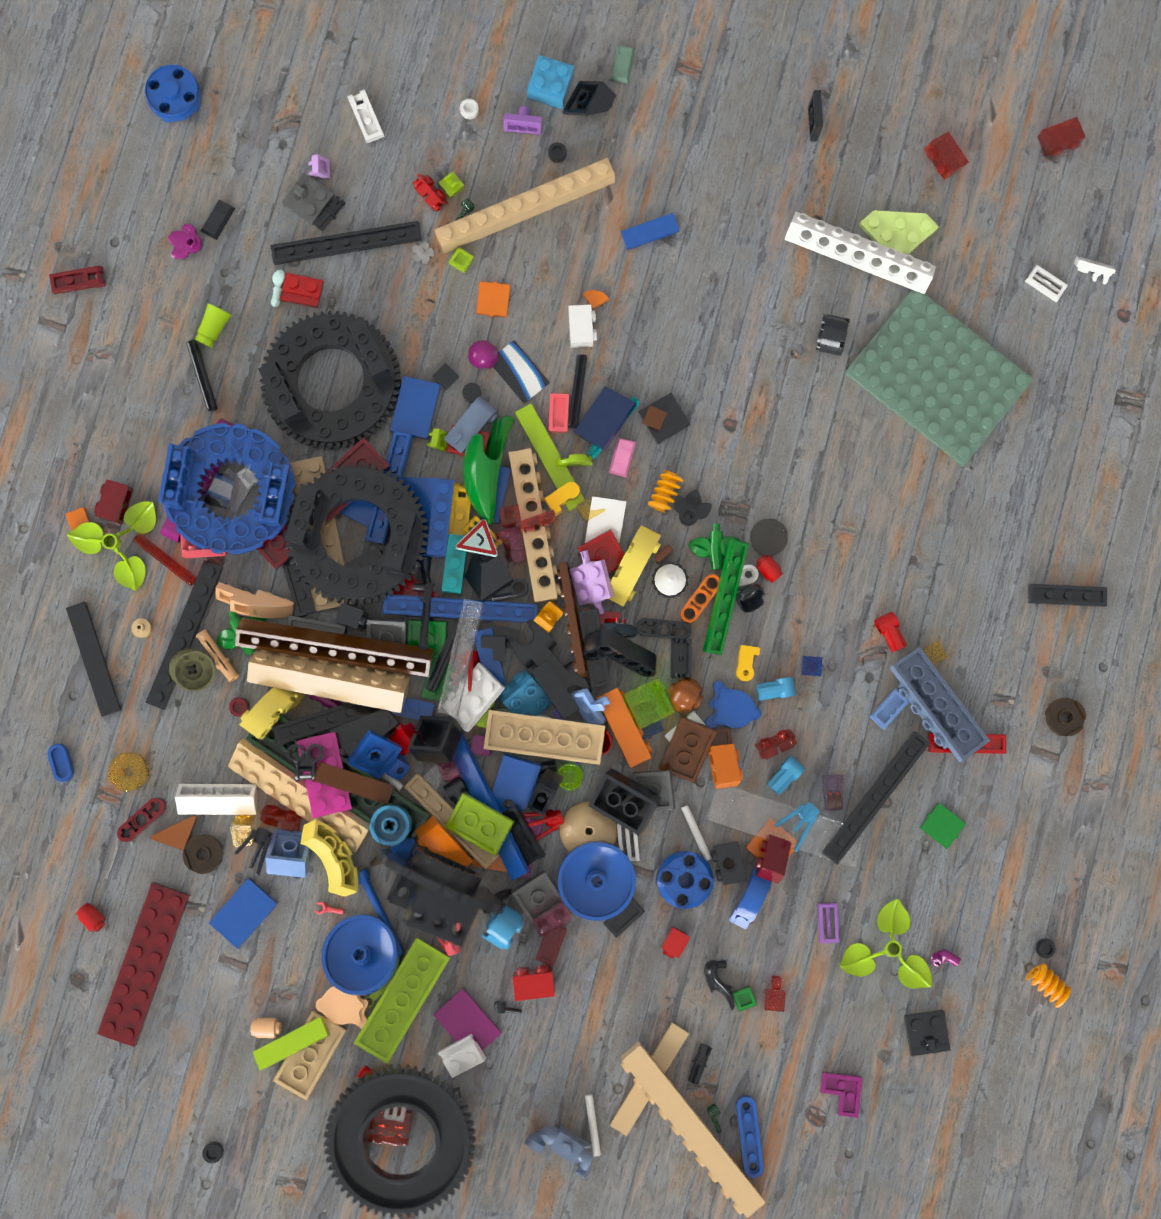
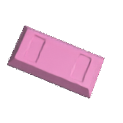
M618 437L609 474L627 478L636 445L635 441Z

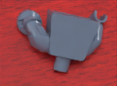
M560 1124L558 1128L546 1126L545 1128H540L535 1134L528 1135L525 1144L532 1150L542 1153L546 1146L545 1141L550 1145L551 1150L571 1164L581 1163L575 1174L581 1175L583 1180L591 1172L590 1166L593 1154L589 1150L592 1144L564 1125Z

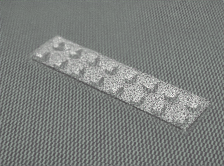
M734 787L715 789L706 818L708 821L766 839L769 834L792 842L791 848L793 849L808 825L805 822L797 831H794V828L801 821L800 813H798L785 823L775 827L777 822L798 808ZM817 815V820L812 825L798 850L830 860L821 851L843 823ZM866 830L858 837L839 864L856 868Z

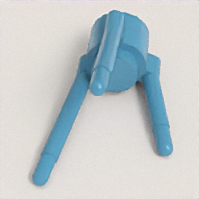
M810 802L805 806L801 804L798 809L775 824V827H778L798 813H800L801 821L794 828V831H797L805 822L808 823L794 848L795 852L798 851L812 825L817 820L816 816L820 813Z

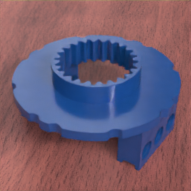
M226 423L214 424L195 431L193 437H186L179 445L169 443L158 502L164 506L170 522L176 524V530L193 545L203 550L209 548L216 554H223L224 552H230L232 555L243 554L262 547L266 540L274 539L284 528L285 523L288 522L289 518H287V515H291L289 509L294 505L293 500L296 498L293 494V490L296 487L295 475L289 459L286 455L281 454V447L265 433L255 428L249 430L242 424H235L234 426H229ZM228 460L232 464L235 461L239 465L244 463L247 469L250 468V471L253 474L255 473V478L259 480L257 484L261 487L258 489L261 496L256 497L259 502L253 503L255 509H248V515L241 514V519L234 516L233 521L229 517H226L224 520L222 516L219 515L217 517L214 512L211 513V510L206 507L207 504L202 501L204 496L200 494L203 491L200 485L205 483L202 478L208 477L207 471L212 472V466L219 467L220 462L226 465Z

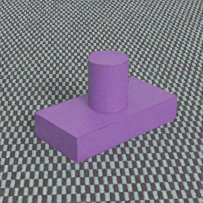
M521 106L519 114H504V131L541 135L542 117L530 116L529 107Z

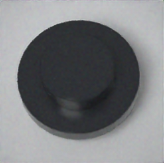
M1046 938L1040 939L1035 946L1036 953L1042 958L1052 957L1056 950L1055 944Z

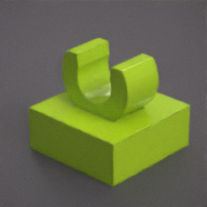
M453 171L438 182L441 189L450 199L465 188Z
M433 429V432L428 433V436L432 437L431 443L428 442L426 445L440 452H446L448 443L444 438L448 432L441 429Z

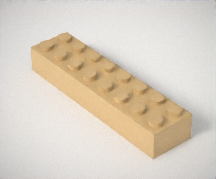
M256 649L248 664L247 682L401 713L408 695L411 674Z

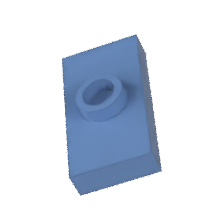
M895 688L869 717L885 730L905 708L909 700L904 699Z

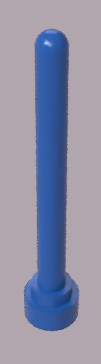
M368 868L358 872V882L360 885H363L379 919L385 922L394 932L399 945V956H403L405 951L369 881L371 874Z

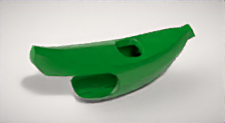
M509 415L501 417L494 422L485 453L482 434L473 435L465 449L463 459L465 490L469 501L476 512L486 520L487 525L495 523L494 514L499 469L506 440L515 421Z

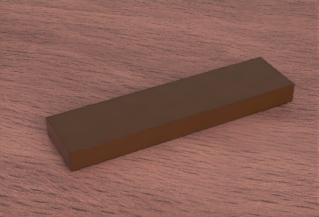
M321 761L313 779L315 782L387 805L394 785Z

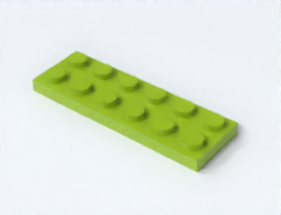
M416 938L354 1041V1044L388 1064L450 957Z

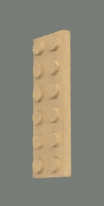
M489 710L484 749L600 765L605 726Z

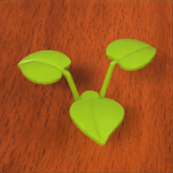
M149 501L139 502L131 506L124 515V522L131 527L120 533L118 532L116 535L110 533L104 535L102 528L93 522L83 523L67 533L71 543L83 553L96 554L100 552L103 545L106 549L114 550L115 553L119 554L124 561H120L115 565L114 577L121 585L137 591L145 580L146 567L139 557L132 556L127 559L118 549L122 543L120 536L131 532L133 529L140 534L151 532L157 522L155 506L153 502Z
M895 899L887 903L877 917V925L880 931L890 932L891 941L884 945V950L870 955V949L866 945L861 943L853 944L845 951L840 968L850 975L867 976L876 967L872 958L886 954L888 957L898 956L903 964L898 969L900 982L912 989L930 988L932 986V975L925 960L920 956L910 955L905 962L901 954L902 946L899 942L895 941L893 933L896 935L904 934L910 927L908 912L903 907L901 901Z

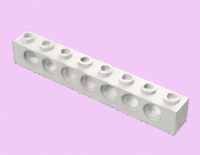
M795 212L784 239L922 294H925L936 266L929 262L916 259L911 255L896 251L894 248H888L878 244L876 241H870L858 234H852L840 227L829 225L822 220L814 219L799 212Z

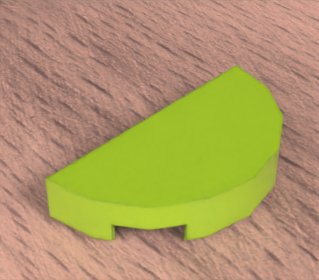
M571 454L569 458L559 457L555 460L556 467L593 465L592 457H587L586 454Z

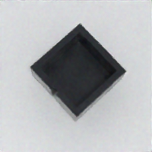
M421 715L415 729L417 734H413L408 750L417 761L451 764L463 733L462 727L453 717Z

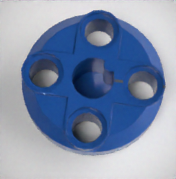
M165 65L153 71L148 77L145 84L147 103L151 110L163 121H181L200 109V86L194 75L184 67ZM184 75L181 79H177L178 76ZM190 98H194L193 101L187 102ZM165 109H170L168 112L163 113Z
M678 851L667 856L662 861L657 871L656 883L660 895L666 902L680 909H689L699 906L709 897L714 887V878L710 865L702 856L690 851ZM687 855H691L693 862L691 865L686 866L684 858ZM664 871L670 872V879L668 881H663L661 878ZM703 878L708 880L706 888H701L699 885L700 880ZM680 894H684L686 897L683 904L677 903V897Z

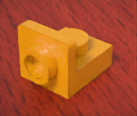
M550 600L533 621L549 633L558 619L564 614V611Z

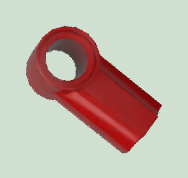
M892 611L874 619L875 626L879 633L884 636L891 653L907 646L899 629V621Z

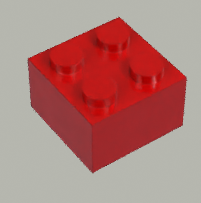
M544 964L530 970L529 967L517 968V971H514L512 976L515 1001L555 997L553 967H548V964Z

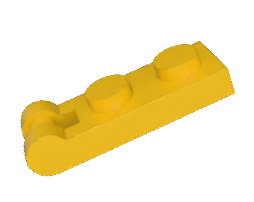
M454 483L448 534L466 536L467 534L462 529L470 521L471 502L465 490V485ZM459 493H466V498L459 497Z

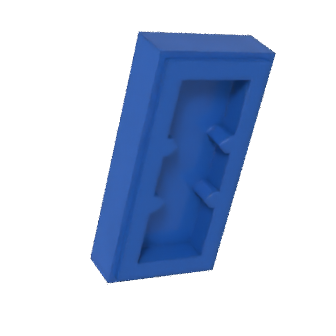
M406 698L401 713L393 712V715L419 720L421 715L433 716L435 704Z

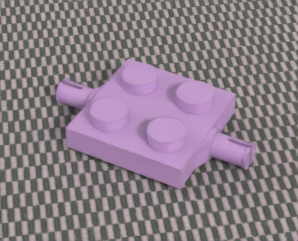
M588 550L582 551L580 553L583 563L578 567L569 569L579 606L594 604L595 609L598 610V615L604 614L602 602L614 597L605 560L590 561Z

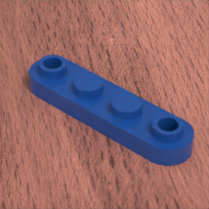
M743 1095L736 1102L743 1169L750 1178H757L761 1176L764 1170L757 1107L752 1097ZM748 1102L749 1107L743 1108V1103ZM751 1163H756L754 1169L749 1167Z

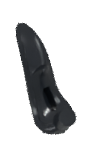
M711 960L704 967V975L711 994L714 993V990L720 992L726 998L731 1010H733L735 1003L730 992L733 986L723 983L718 977L717 972L720 968H727L726 960Z

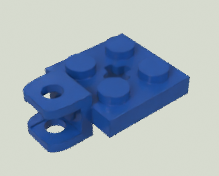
M371 730L366 733L347 759L349 765L378 779L386 772L388 776L401 780L410 770L405 757L400 753L402 750L401 745ZM373 752H377L378 756L374 755L373 757H371V754ZM400 768H403V771H402V772H399V773L396 772V771H399Z

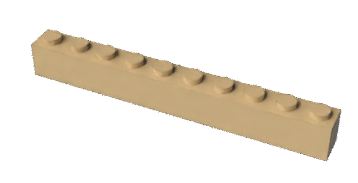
M608 158L437 228L435 229L436 238L443 254L613 184L615 182V173Z
M638 1041L622 1054L621 1066L627 1073L631 1072L634 1075L633 1081L639 1089L644 1088L646 1090V1097L652 1105L657 1104L660 1108L658 1112L664 1120L669 1119L672 1123L670 1127L677 1136L681 1134L685 1139L683 1144L690 1152L693 1150L696 1153L697 1157L695 1158L702 1168L704 1166L710 1171L708 1175L712 1181L720 1183L722 1186L720 1190L727 1199L731 1197L735 1202L733 1206L740 1215L743 1213L748 1218L766 1202L760 1192L643 1045Z

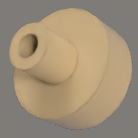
M140 618L133 622L131 629L135 636L146 638L151 635L153 626L150 621Z

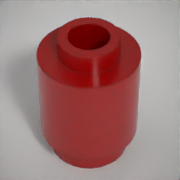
M764 554L756 561L757 570L771 583L783 574L782 568L771 555L766 556Z
M86 903L76 912L78 920L90 932H98L105 926L104 921L106 918L94 905Z

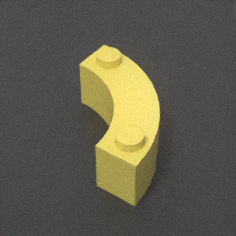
M642 525L640 526L611 580L614 597L608 598L609 600L623 607L627 600L631 602L636 593L633 588L651 554H656L661 545L658 543L661 535Z
M273 687L258 701L251 711L247 710L242 715L240 726L258 739H264L271 728L278 722L280 718L278 715L295 709L306 694Z
M319 820L305 824L303 826L301 844L312 849L322 860L328 875V892L344 897L358 892L357 867L353 865L352 853L346 842H342L335 834L336 831Z

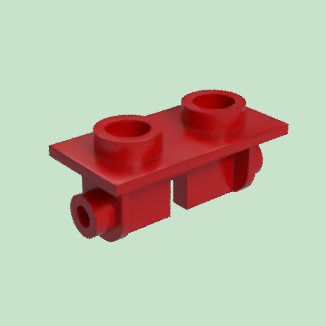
M417 174L420 180L416 179L413 182L414 188L423 198L427 193L429 194L425 201L432 210L438 212L442 208V203L449 204L445 199L446 195L444 192L433 185L435 182L430 176Z

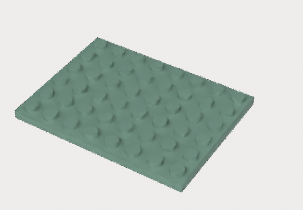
M911 290L845 372L847 376L961 466H964L1033 380L1031 376L926 294Z

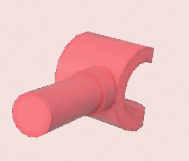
M326 902L316 903L323 906L322 911L315 910L317 914L332 912L343 915L344 910L332 908Z

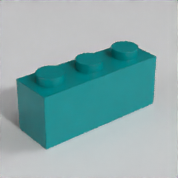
M449 534L441 590L445 594L461 596L463 594L468 552L456 549V544L465 537L463 535Z

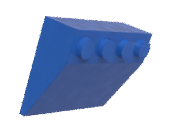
M403 477L405 481L404 486L409 484L411 487L409 491L414 490L416 493L414 497H419L420 499L417 504L423 505L420 511H425L426 515L422 518L428 520V523L424 524V526L429 527V530L424 532L429 535V538L424 539V541L428 542V546L423 547L427 553L421 554V556L446 559L454 480Z

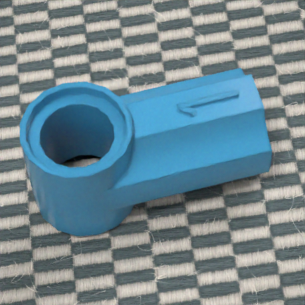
M793 677L776 679L773 682L756 685L759 701L797 696Z
M790 755L767 785L780 795L806 768Z

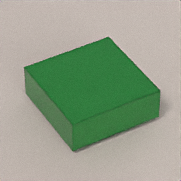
M750 985L731 992L739 1012L757 1005Z

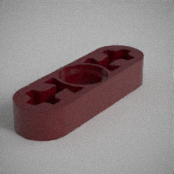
M162 798L150 799L118 828L117 836L119 840L129 842L140 835L165 812L167 808L165 800ZM153 803H160V811L154 810L151 814L147 812L154 808ZM140 814H144L147 817L145 825H139L137 822V817ZM133 825H134L136 828L139 829L138 831H137V829H133V830L129 833V834H130V837H129V836H126V837L123 836V835L125 834L124 829H126V830H127V829H130V828L133 827Z

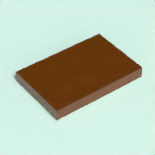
M681 715L659 765V769L671 770L672 775L695 784L717 730Z

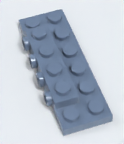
M920 647L889 667L901 683L898 685L900 695L904 699L909 700L913 713L919 714L923 719L922 724L924 728L931 730L934 734L935 743L938 746H943L944 749L948 747L959 762L964 761L990 742Z

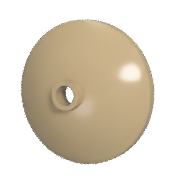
M591 801L581 802L572 806L563 816L564 824L560 825L561 841L568 852L581 844L592 841H602L614 845L618 835L617 823L589 807ZM586 828H592L593 832L591 835L585 833Z

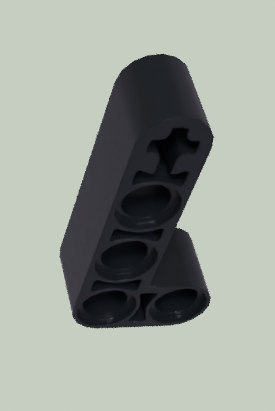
M602 629L585 637L583 657L586 660L596 661L607 657L641 676L652 677L656 674V654L609 629Z

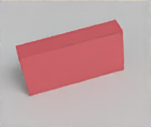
M550 393L549 432H568L569 394Z

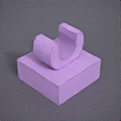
M319 154L313 155L312 161L308 163L312 167V172H309V175L323 179L330 178V160Z

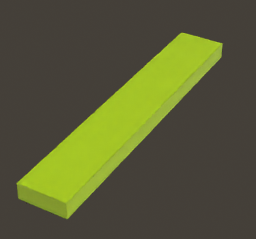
M532 404L516 411V417L556 489H559L568 482L575 483L566 466L556 467L555 460L561 456ZM580 492L576 500L568 501L565 505L570 512L586 503Z

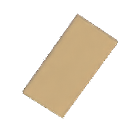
M315 1010L311 1012L305 1024L323 1017L330 1035L285 1058L273 1082L306 1101L347 1031V1028L340 1024L332 1023Z

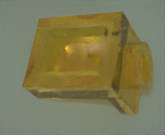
M238 815L233 818L230 826L233 847H239L252 832L253 816ZM254 838L246 846H253Z

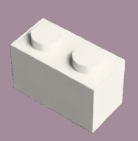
M591 305L569 306L571 348L593 347V341L597 340L596 329H593L592 322H596L595 311H592Z

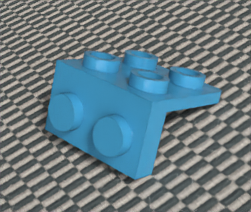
M525 669L517 673L507 685H504L505 689L498 696L507 709L515 714L537 716L552 705L542 688Z

